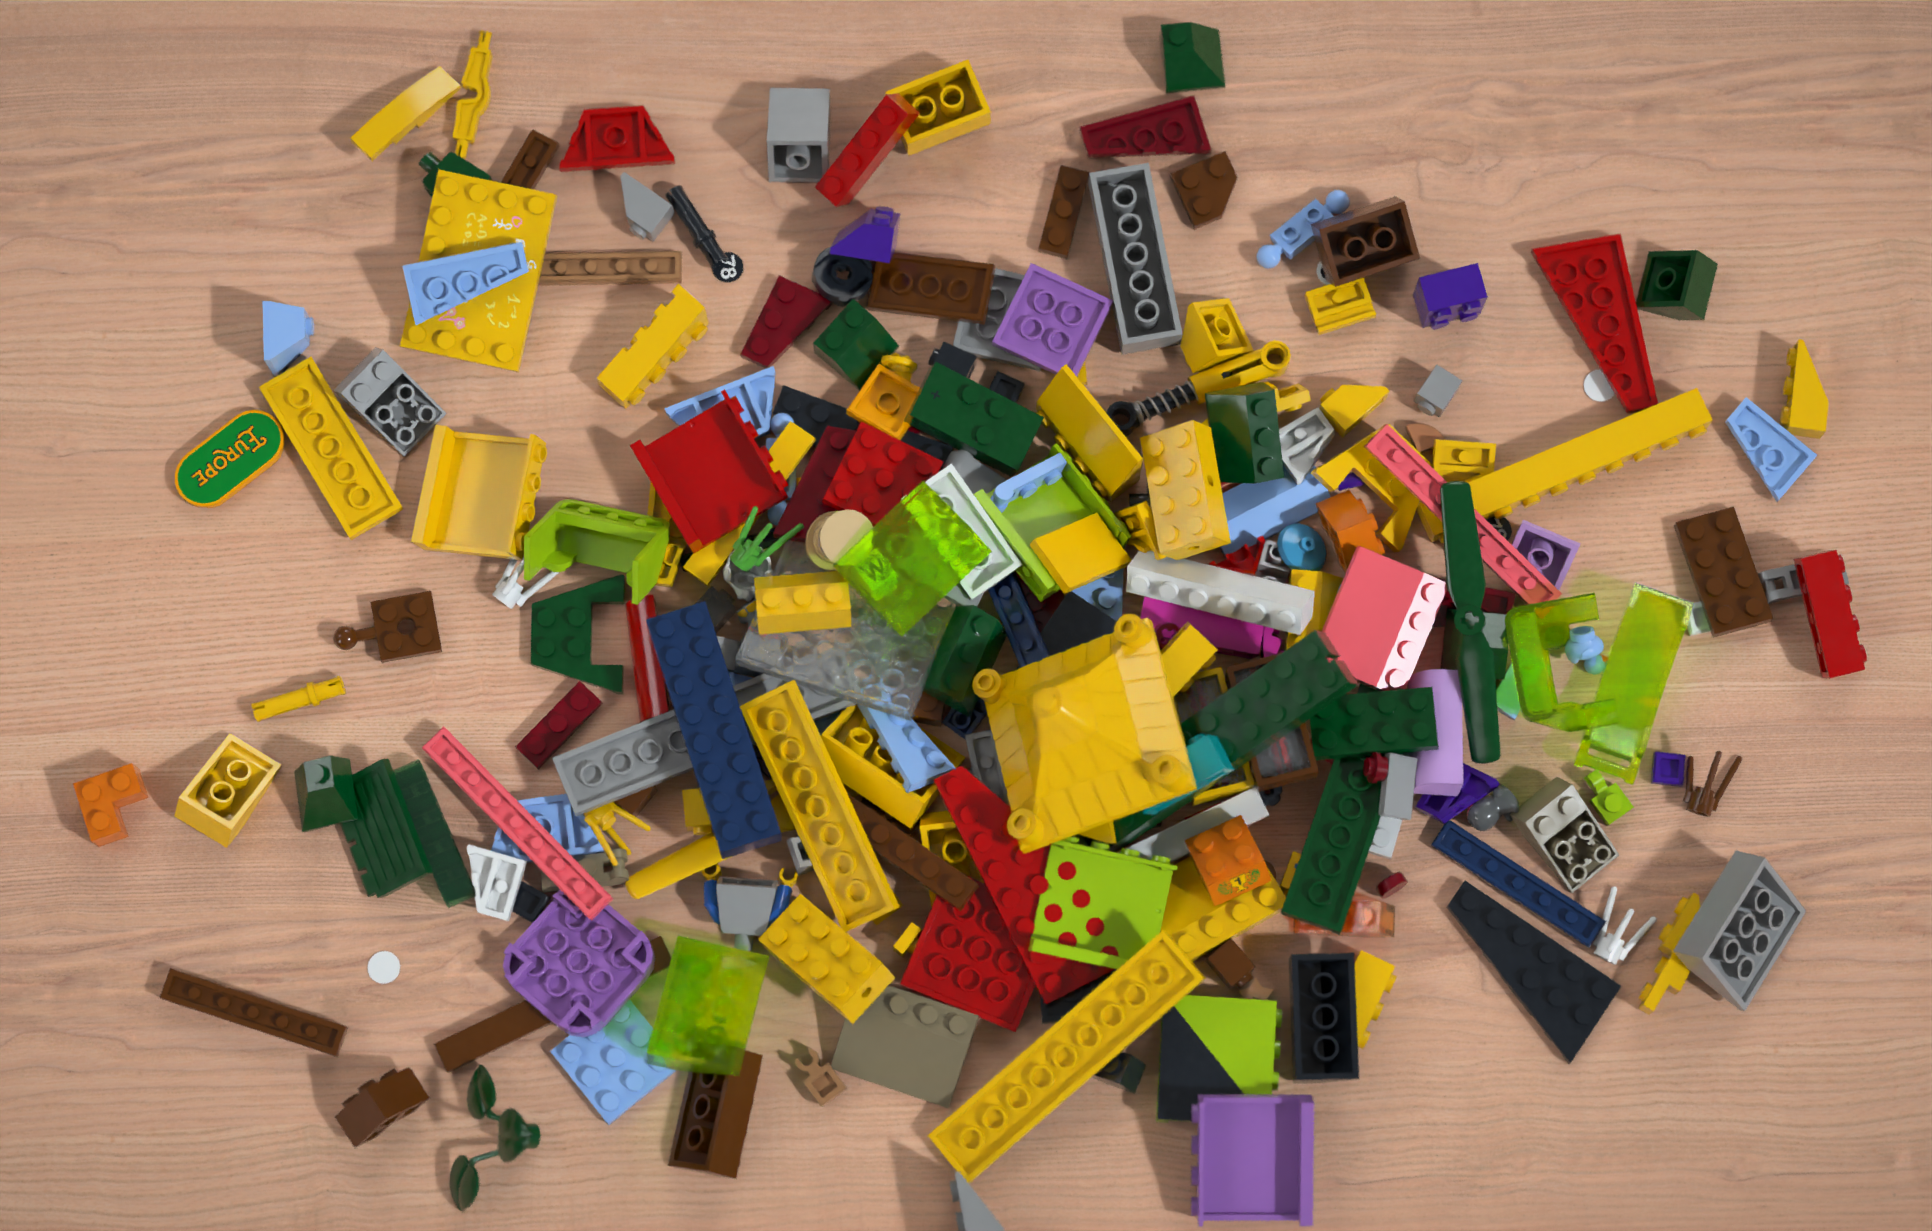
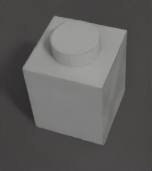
M1436 365L1417 393L1414 402L1418 404V408L1429 416L1435 414L1440 418L1458 391L1462 380Z

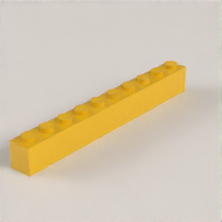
M1695 388L1468 482L1471 487L1474 509L1485 519L1495 516L1496 520L1502 519L1512 514L1513 508L1522 504L1524 508L1531 507L1541 501L1540 497L1551 493L1552 497L1560 495L1569 489L1568 485L1579 482V485L1591 482L1596 479L1595 474L1604 470L1607 471V474L1613 473L1623 468V463L1634 459L1635 462H1639L1652 455L1651 451L1661 447L1665 451L1678 445L1679 439L1689 436L1690 439L1697 438L1707 432L1706 428L1712 422V418L1698 388ZM1420 502L1416 511L1430 542L1439 539L1443 543L1442 522Z

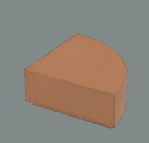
M1414 423L1405 427L1414 448L1421 454L1433 449L1434 439L1446 440L1437 429L1427 424Z

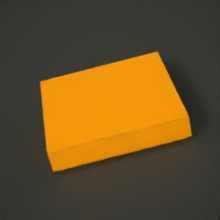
M878 364L847 408L846 414L860 423L862 421L901 440L911 426L904 419L920 387L883 365Z

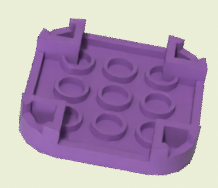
M559 890L553 895L554 900L514 944L509 943L504 951L503 968L505 977L514 990L560 1030L571 1036L586 1037L596 1034L604 1028L646 982L654 969L655 955L646 935L609 904L591 921Z

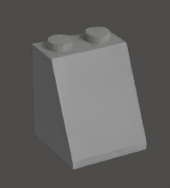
M770 88L767 128L769 182H819L829 169L830 89Z

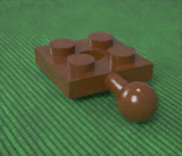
M431 591L371 601L374 627L355 630L350 626H341L333 635L335 645L342 650L352 649L358 641L377 638L381 663L442 652ZM409 619L415 623V629L412 633L402 634L398 631V624L402 620Z

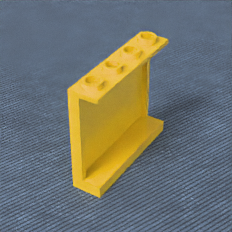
M435 425L411 542L423 550L522 560L524 556V536L528 533L530 522L535 516L534 502L536 492L539 491L541 486L540 473L542 463L545 462L547 457L546 442L535 434H530L529 438L456 432L447 426Z

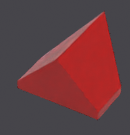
M1262 535L1257 538L1256 544L1250 547L1245 544L1235 552L1225 554L1227 559L1217 564L1215 561H1212L1208 565L1255 576L1266 540Z

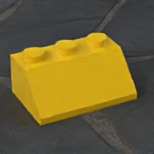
M1291 570L1289 585L1313 590L1315 594L1311 620L1301 635L1286 632L1285 651L1314 630L1322 631L1344 578L1323 571Z
M846 570L754 578L759 635L852 627Z

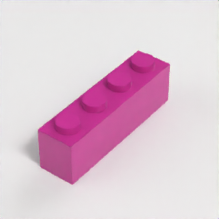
M1144 597L1140 618L1148 617L1152 621L1154 628L1162 622H1169L1181 629L1188 621L1217 648L1215 653L1245 659L1259 656L1264 626ZM1164 629L1161 642H1169L1174 631Z

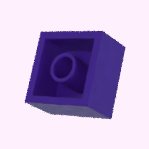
M1478 263L1419 277L1413 292L1422 328L1431 326V329L1443 328L1449 325L1450 321L1458 319L1461 322L1476 319L1478 314H1481L1488 298Z

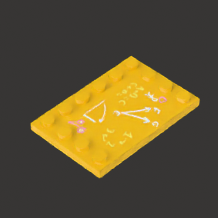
M438 170L418 262L523 241L529 272L418 325H415L411 303L409 302L400 347L519 372L557 195Z

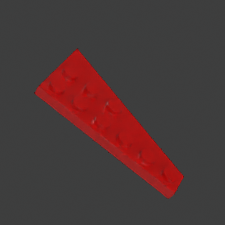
M1621 233L1532 249V256L1626 413L1639 412L1658 404Z

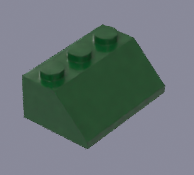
M1258 382L1205 393L1208 425L1211 427L1220 482L1256 484L1284 478L1275 390L1264 382Z
M975 605L956 606L919 689L965 716L971 717L979 699V696L972 689L973 679L981 670L993 668L1007 636L999 620Z

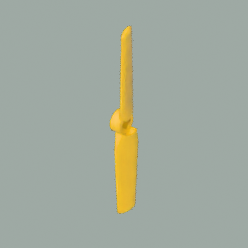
M843 783L849 795L852 797L859 795V793ZM778 794L771 800V804L780 832L796 830L780 794ZM712 832L629 876L625 886L630 896L634 899H640L726 859L721 858L714 833Z

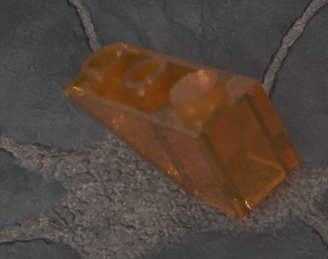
M1352 901L1340 935L1294 919L1293 933L1364 938L1394 937L1395 906L1383 901Z

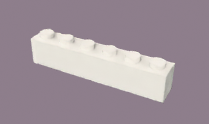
M1151 550L1146 553L1138 551L1127 568L1126 592L1297 635H1301L1313 616L1315 594L1313 590L1187 559L1175 560L1165 557L1157 560L1155 559L1154 552Z

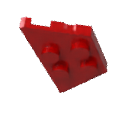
M644 105L584 109L578 121L577 130L573 132L569 141L568 150L563 160L561 159L559 163L560 172L669 165L675 164V157L663 140L658 128L652 122Z

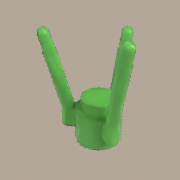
M754 506L739 538L732 545L735 551L730 556L731 561L745 572H749L754 565L759 567L768 556L803 529V523H799L760 554L762 550L759 544L773 525L768 523L754 541L747 539L744 542L758 512V507Z

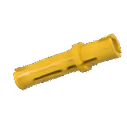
M339 675L316 684L312 681L306 684L307 687L257 703L254 702L251 704L252 709H254V717L257 722H260L261 720L311 704L314 707L321 704V701L345 695L344 682Z

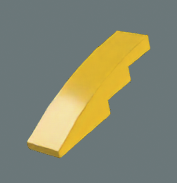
M439 66L392 100L353 134L350 140L373 162L391 143L396 145L415 126L420 128L461 86Z

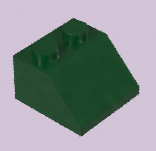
M1698 250L1649 251L1636 300L1637 309L1676 320H1704L1718 264Z
M854 299L813 342L814 353L859 391L876 366L881 364L882 356L891 355L899 348L898 343L881 323Z

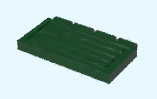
M381 759L353 774L358 820L341 823L340 825L347 843L356 841V844L349 849L357 870H367V873L360 876L367 896L376 895L377 898H384L433 872L389 759Z

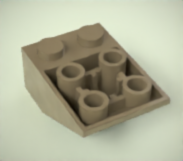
M1555 777L1520 805L1517 813L1512 812L1509 814L1526 840L1571 893L1619 856L1573 784L1559 777Z

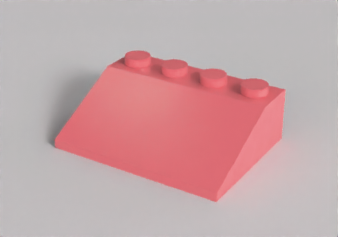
M1357 545L1321 632L1326 633L1340 655L1337 660L1344 661L1355 680L1380 691L1406 689L1447 592V583Z

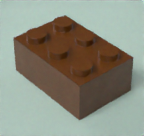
M1396 196L1311 224L1326 281L1335 287L1420 259L1405 201Z

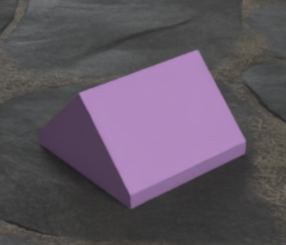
M1523 520L1511 545L1560 590L1580 543Z

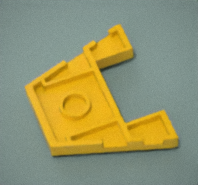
M1388 424L1411 448H1413L1432 467V464L1416 448H1414L1397 430H1395L1390 424ZM1379 428L1349 449L1331 458L1330 461L1315 468L1311 474L1331 492L1336 490L1350 471L1355 473L1393 509L1392 514L1375 535L1392 551L1400 552L1411 526L1419 499L1364 447L1381 429Z

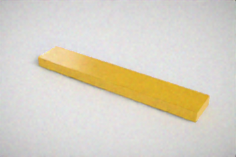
M791 421L769 449V453L774 460L769 465L774 473L780 470L785 480L789 478L816 441L815 437ZM762 514L754 518L751 528ZM745 524L698 552L693 553L683 566V569L709 587L726 564L729 555L735 550L732 545L739 538Z

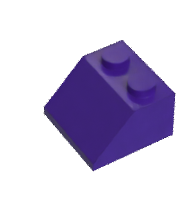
M878 206L876 209L868 210L837 233L831 245L830 254L890 263L896 249L901 213H895L894 209L885 206Z

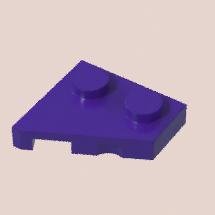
M1463 763V786L1458 796L1423 794L1415 807L1418 811L1444 824L1499 786V782L1497 779Z

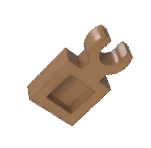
M810 1048L808 1052L812 1056V1063L806 1066L797 1058L795 1059V1064L800 1070L808 1072L810 1076L803 1082L819 1105L824 1107L848 1088L830 1063L825 1064L823 1067L819 1065L820 1057L818 1053Z

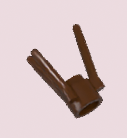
M1716 752L1704 788L1697 786L1695 792L1693 791L1694 758L1689 756L1687 759L1686 792L1683 802L1688 803L1686 810L1706 817H1710L1712 811L1716 812L1718 803L1737 771L1742 757H1736L1714 795L1711 787L1722 752Z

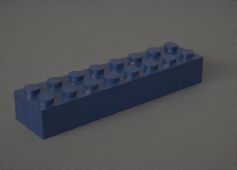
M704 601L646 619L648 632L721 858L726 859L782 841L780 828L706 602Z

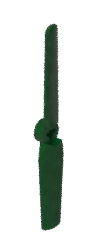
M1450 481L1441 485L1440 495L1447 590L1457 609L1454 623L1456 629L1461 633L1456 654V665L1471 760L1478 764H1488L1497 761L1501 757L1494 654L1483 633L1486 626V618L1481 607L1486 589V581L1470 484L1464 481ZM1470 612L1473 617L1479 618V622L1474 623L1473 629H1468L1466 624H1461V620L1467 617L1466 613Z

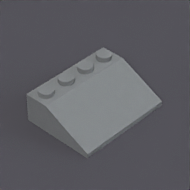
M1736 850L1673 951L1691 972L1739 1010L1745 1012L1806 913V910L1765 857Z

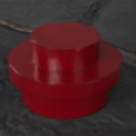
M1373 752L1364 761L1363 774L1367 776L1369 783L1384 781L1388 772V759L1385 756H1381L1379 752Z

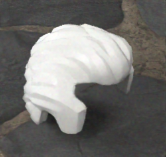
M731 553L723 570V578L733 587L738 599L750 602L752 598L756 597L754 578L774 576L770 557L768 556L759 567L754 565L749 572H745L731 561Z

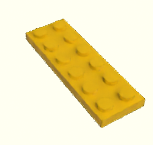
M312 357L305 359L259 386L350 540L403 510L402 505Z

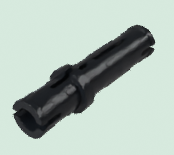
M681 185L670 189V192H667L665 196L693 237L694 246L702 251L712 269L724 265L722 260L727 262L728 257L716 241L715 232L709 230Z

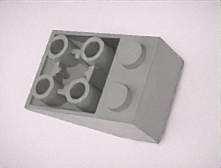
M377 347L334 389L363 420L404 457L447 414L383 349Z
M955 1172V1180L950 1181L953 1202L960 1201L961 1212H956L958 1230L1004 1231L1002 1225L962 1174Z

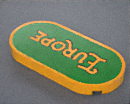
M248 410L236 415L180 460L175 471V485L181 497L190 505L202 508H215L225 503L279 460L284 449L285 440L281 425L272 415L261 410Z

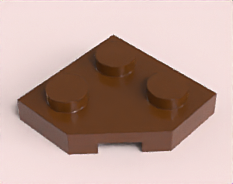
M1226 151L1175 171L1170 175L1194 230L1222 219L1238 177Z

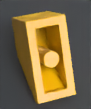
M1341 385L1336 391L1333 388L1329 389L1320 398L1321 404L1319 409L1336 432L1344 438L1387 399L1389 390L1386 386Z

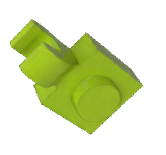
M1597 769L1583 778L1596 795L1589 802L1606 826L1634 808L1618 784L1615 782L1608 787Z

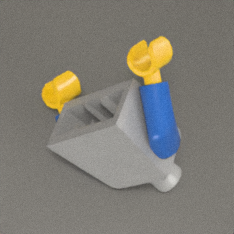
M718 863L716 864V872L712 875L707 874V868L702 870V874L706 879L704 882V905L714 923L721 925L723 933L735 934L734 949L739 951L753 950L754 935L761 936L789 906L792 895L791 887L796 884L798 877L796 870L792 880H785L783 878L785 868H782L779 872L778 881L721 877L722 872Z

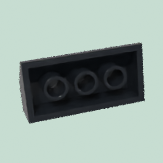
M1354 953L1291 954L1289 957L1293 1084L1358 1080L1359 1061Z

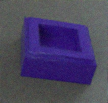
M1654 752L1651 784L1682 787L1686 755Z

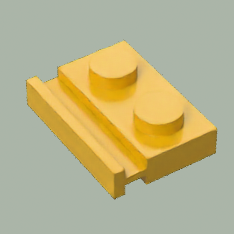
M1364 277L1336 287L1329 284L1307 291L1304 295L1318 335L1373 319L1377 315L1373 308Z

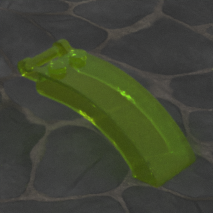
M1638 583L1634 584L1613 639L1607 661L1605 662L1573 765L1581 768L1585 765L1624 779L1623 782L1633 785L1647 747L1668 676L1688 626L1694 605L1693 602ZM1589 748L1630 761L1629 765L1625 767L1588 754Z

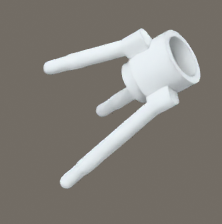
M524 558L511 577L510 575L517 560L510 559L492 595L510 609L515 604L522 607L531 595L548 583L559 572L551 571L521 594L520 592L523 590V587L516 580L524 570Z
M1615 886L1611 888L1602 918L1606 923L1593 943L1597 947L1594 954L1613 965H1616L1619 959L1624 961L1628 952L1657 920L1655 916H1652L1629 942L1622 947L1625 941L1620 938L1634 914V910L1629 909L1615 934L1608 933L1605 937L1617 892V887Z

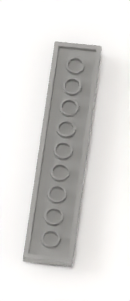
M841 643L733 686L739 706L789 681L795 680L813 721L842 711L847 707L857 705L864 700ZM674 710L552 758L575 817L693 770ZM744 718L752 746L757 745Z

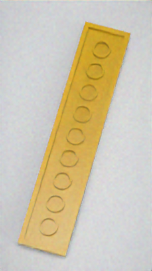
M1162 930L927 1136L955 1170L960 1172L970 1184L1206 978L1165 930Z

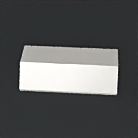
M952 463L901 498L971 600L999 583L1022 565Z

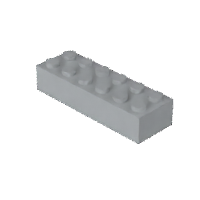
M1149 163L1089 173L1088 185L1110 298L1113 300L1112 308L1121 355L1180 345L1183 334Z

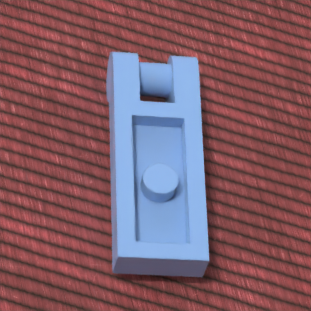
M1058 453L999 484L990 499L1002 513L1009 502L1020 496L1023 499L1031 496L1037 491L1039 486L1045 483L1049 486L1057 482L1062 477L1061 472L1067 461L1061 453Z

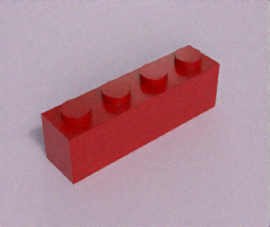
M899 93L886 94L814 188L836 207L849 205L920 112Z
M1827 550L1794 558L1822 678H1834L1865 670L1864 662H1867V655L1862 644L1859 645L1857 637L1860 626L1856 615H1852L1850 602H1852L1853 598L1849 585L1844 583L1842 573L1845 572V563L1843 557L1837 554V550Z

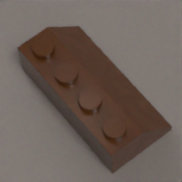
M703 1043L694 1044L668 1166L736 1179L763 1055L737 1047Z

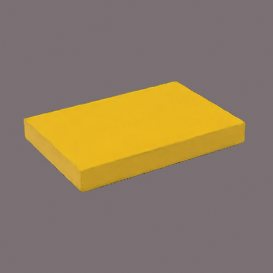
M1098 513L1040 536L1030 543V547L1064 594L1125 568L1132 561Z

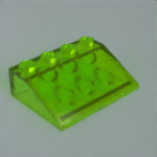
M922 480L848 550L833 567L895 634L902 637L992 551Z
M678 935L646 1052L648 1064L677 1071L739 1076L769 956Z

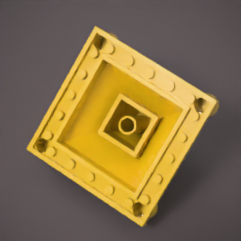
M1125 614L1116 621L1114 632L1111 634H1106L1088 643L1075 646L1062 653H1057L1003 675H1000L994 669L988 668L981 670L974 677L972 689L985 703L1012 811L1007 822V829L1010 835L1018 840L1020 850L1023 853L1031 852L1197 790L1153 623L1148 617L1141 619L1135 614Z

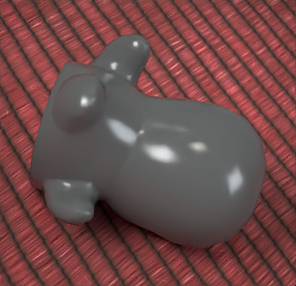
M1499 783V786L1493 790L1490 796L1486 795L1468 807V822L1479 831L1491 829L1502 815H1504L1507 821L1511 822L1513 819L1509 814L1519 811V802L1507 787Z

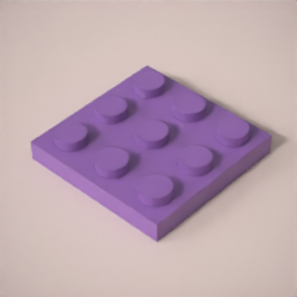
M1031 263L992 341V345L1053 374H1057L1061 367L1067 364L1073 373L1078 376L1113 305V300Z

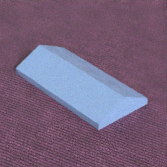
M1283 465L1284 478L1256 484L1242 483L1222 493L1231 541L1230 544L1220 547L1223 555L1235 552L1245 544L1248 547L1256 544L1257 538L1262 535L1266 540L1281 532L1286 526L1299 523L1318 513L1316 503L1331 496L1328 489L1311 474L1316 468L1315 465L1299 485L1296 484Z

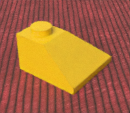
M1229 298L1192 302L1188 305L1180 347L1192 373L1205 371L1254 351Z

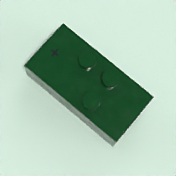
M935 362L929 368L904 421L958 450H965L971 453L975 459L1011 477L1019 470L1044 417Z

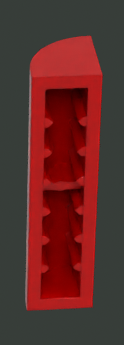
M653 594L646 595L638 605L632 604V600L625 603L640 723L670 711L667 687L646 623V619L658 616Z

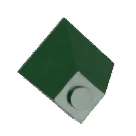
M1193 22L1161 25L1160 45L1166 93L1225 88L1219 29Z
M1447 608L1440 669L1457 670L1456 654L1461 634L1456 629L1454 623L1457 609ZM1469 612L1466 613V619L1461 620V624H1466L1468 629H1473L1474 623L1479 622V618L1473 617L1472 613ZM1483 612L1486 618V626L1483 633L1494 654L1495 679L1505 680L1508 656L1509 615Z
M326 756L303 762L294 771L302 832L358 820L350 759Z

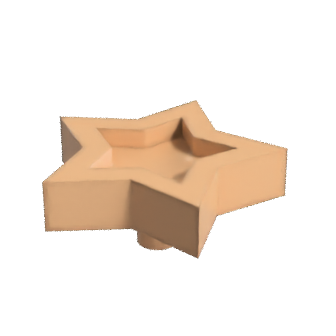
M1255 977L1250 988L1239 990L1238 993L1244 999L1267 1000L1274 990L1262 987Z

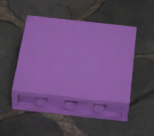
M1312 1094L1198 1095V1104H1192V1124H1197V1135H1192L1191 1137L1192 1154H1197V1166H1191V1184L1197 1185V1197H1191V1216H1197L1198 1226H1203V1221H1299L1300 1226H1313L1314 1101Z

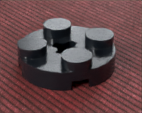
M828 247L819 254L814 264L811 280L815 288L824 298L840 307L847 306L853 299L856 302L861 300L868 293L872 284V265L870 260L830 254L831 247ZM836 270L840 272L846 270L849 273L848 279L838 278Z

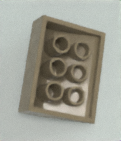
M888 985L853 1024L845 1018L831 1066L836 1071L949 1109L979 1016Z

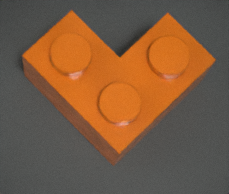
M1347 490L1316 503L1322 527L1334 543L1340 567L1345 574L1357 545L1380 555L1385 554L1383 544L1374 532L1378 530L1375 517L1372 513L1367 514L1366 507L1361 498L1356 499L1351 491Z
M133 763L73 783L91 842L98 847L128 837L120 808L149 798L140 769Z

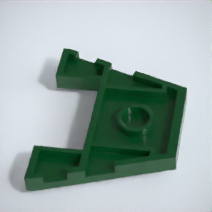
M617 575L532 603L531 665L595 687L610 690L616 694H623V665H592V606L594 604H625V576Z

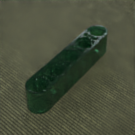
M417 759L394 769L397 782L446 906L449 909L476 896L475 888L421 761Z

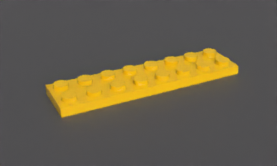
M795 680L789 681L741 705V712L841 928L847 932L899 908L898 902Z

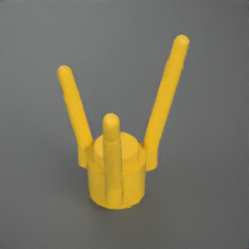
M614 802L584 813V820L593 830L612 865L617 866L618 861L601 830H606L617 845L627 851V855L631 854V850L611 827L616 821L614 812L645 831H650L651 827L617 806Z

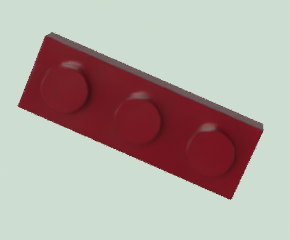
M579 681L515 748L539 770L603 704L602 701Z

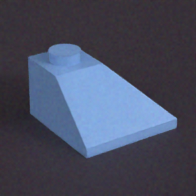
M262 301L264 361L272 374L278 376L310 345L309 335H314L313 317H309L303 307Z

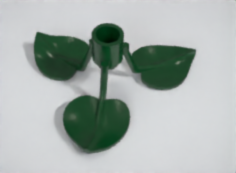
M479 1065L471 1078L467 1092V1104L471 1115L475 1119L481 1120L486 1114L488 1118L499 1121V1140L497 1150L472 1157L470 1160H468L466 1155H459L454 1161L449 1178L450 1191L456 1206L461 1212H465V1209L473 1204L478 1194L479 1175L474 1167L477 1162L498 1155L503 1162H512L525 1149H535L540 1143L539 1126L535 1123H525L516 1109L507 1108L501 1116L492 1112L491 1108L496 1102V1090L494 1082L484 1065Z

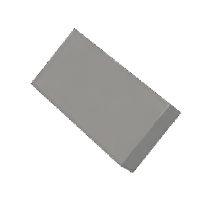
M1387 753L1385 757L1388 759V772L1385 780L1382 781L1378 815L1411 820L1418 758Z

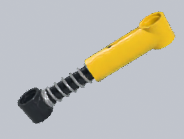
M1270 341L1263 348L1189 376L1188 381H1185L1183 386L1176 385L1173 390L1166 389L1163 394L1157 392L1155 397L1150 398L1147 396L1145 401L1142 402L1139 400L1134 401V403L1115 402L1108 408L1107 415L1111 419L1117 414L1127 416L1129 419L1127 424H1116L1124 436L1127 437L1135 428L1140 427L1141 423H1144L1146 419L1151 421L1153 416L1158 415L1161 417V413L1166 411L1170 413L1171 409L1176 407L1180 409L1181 405L1186 403L1190 405L1191 401L1196 400L1198 405L1205 403V393L1253 384L1268 377L1274 378L1283 375L1288 369L1290 362V349L1281 341ZM1273 353L1278 354L1282 358V362L1276 365L1271 364L1267 360V356Z

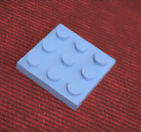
M630 999L611 1021L596 1034L586 1037L569 1035L550 1051L608 1125L683 1066Z

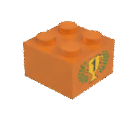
M1242 815L1184 840L1191 860L1214 906L1271 881L1265 860Z

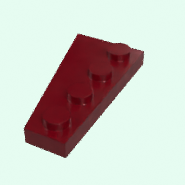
M1194 95L1084 125L1079 129L1088 158L1211 154L1210 143Z

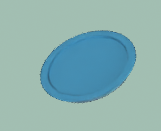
M1296 523L1286 526L1280 532L1277 542L1280 557L1290 569L1319 571L1324 566L1327 555L1326 547L1322 537L1314 529L1307 525Z

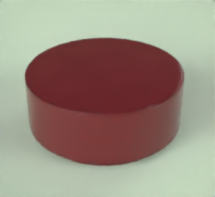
M1396 872L1382 880L1376 886V891L1384 899L1398 892L1408 881L1402 872Z

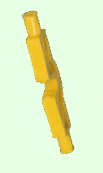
M484 30L479 32L477 47H472L470 50L468 63L462 78L463 88L477 92L478 95L474 99H459L457 101L456 121L453 130V138L457 142L455 154L465 160L468 144L475 143L479 119L487 110L491 99L488 76L493 57L489 49L492 33L486 31L485 34Z

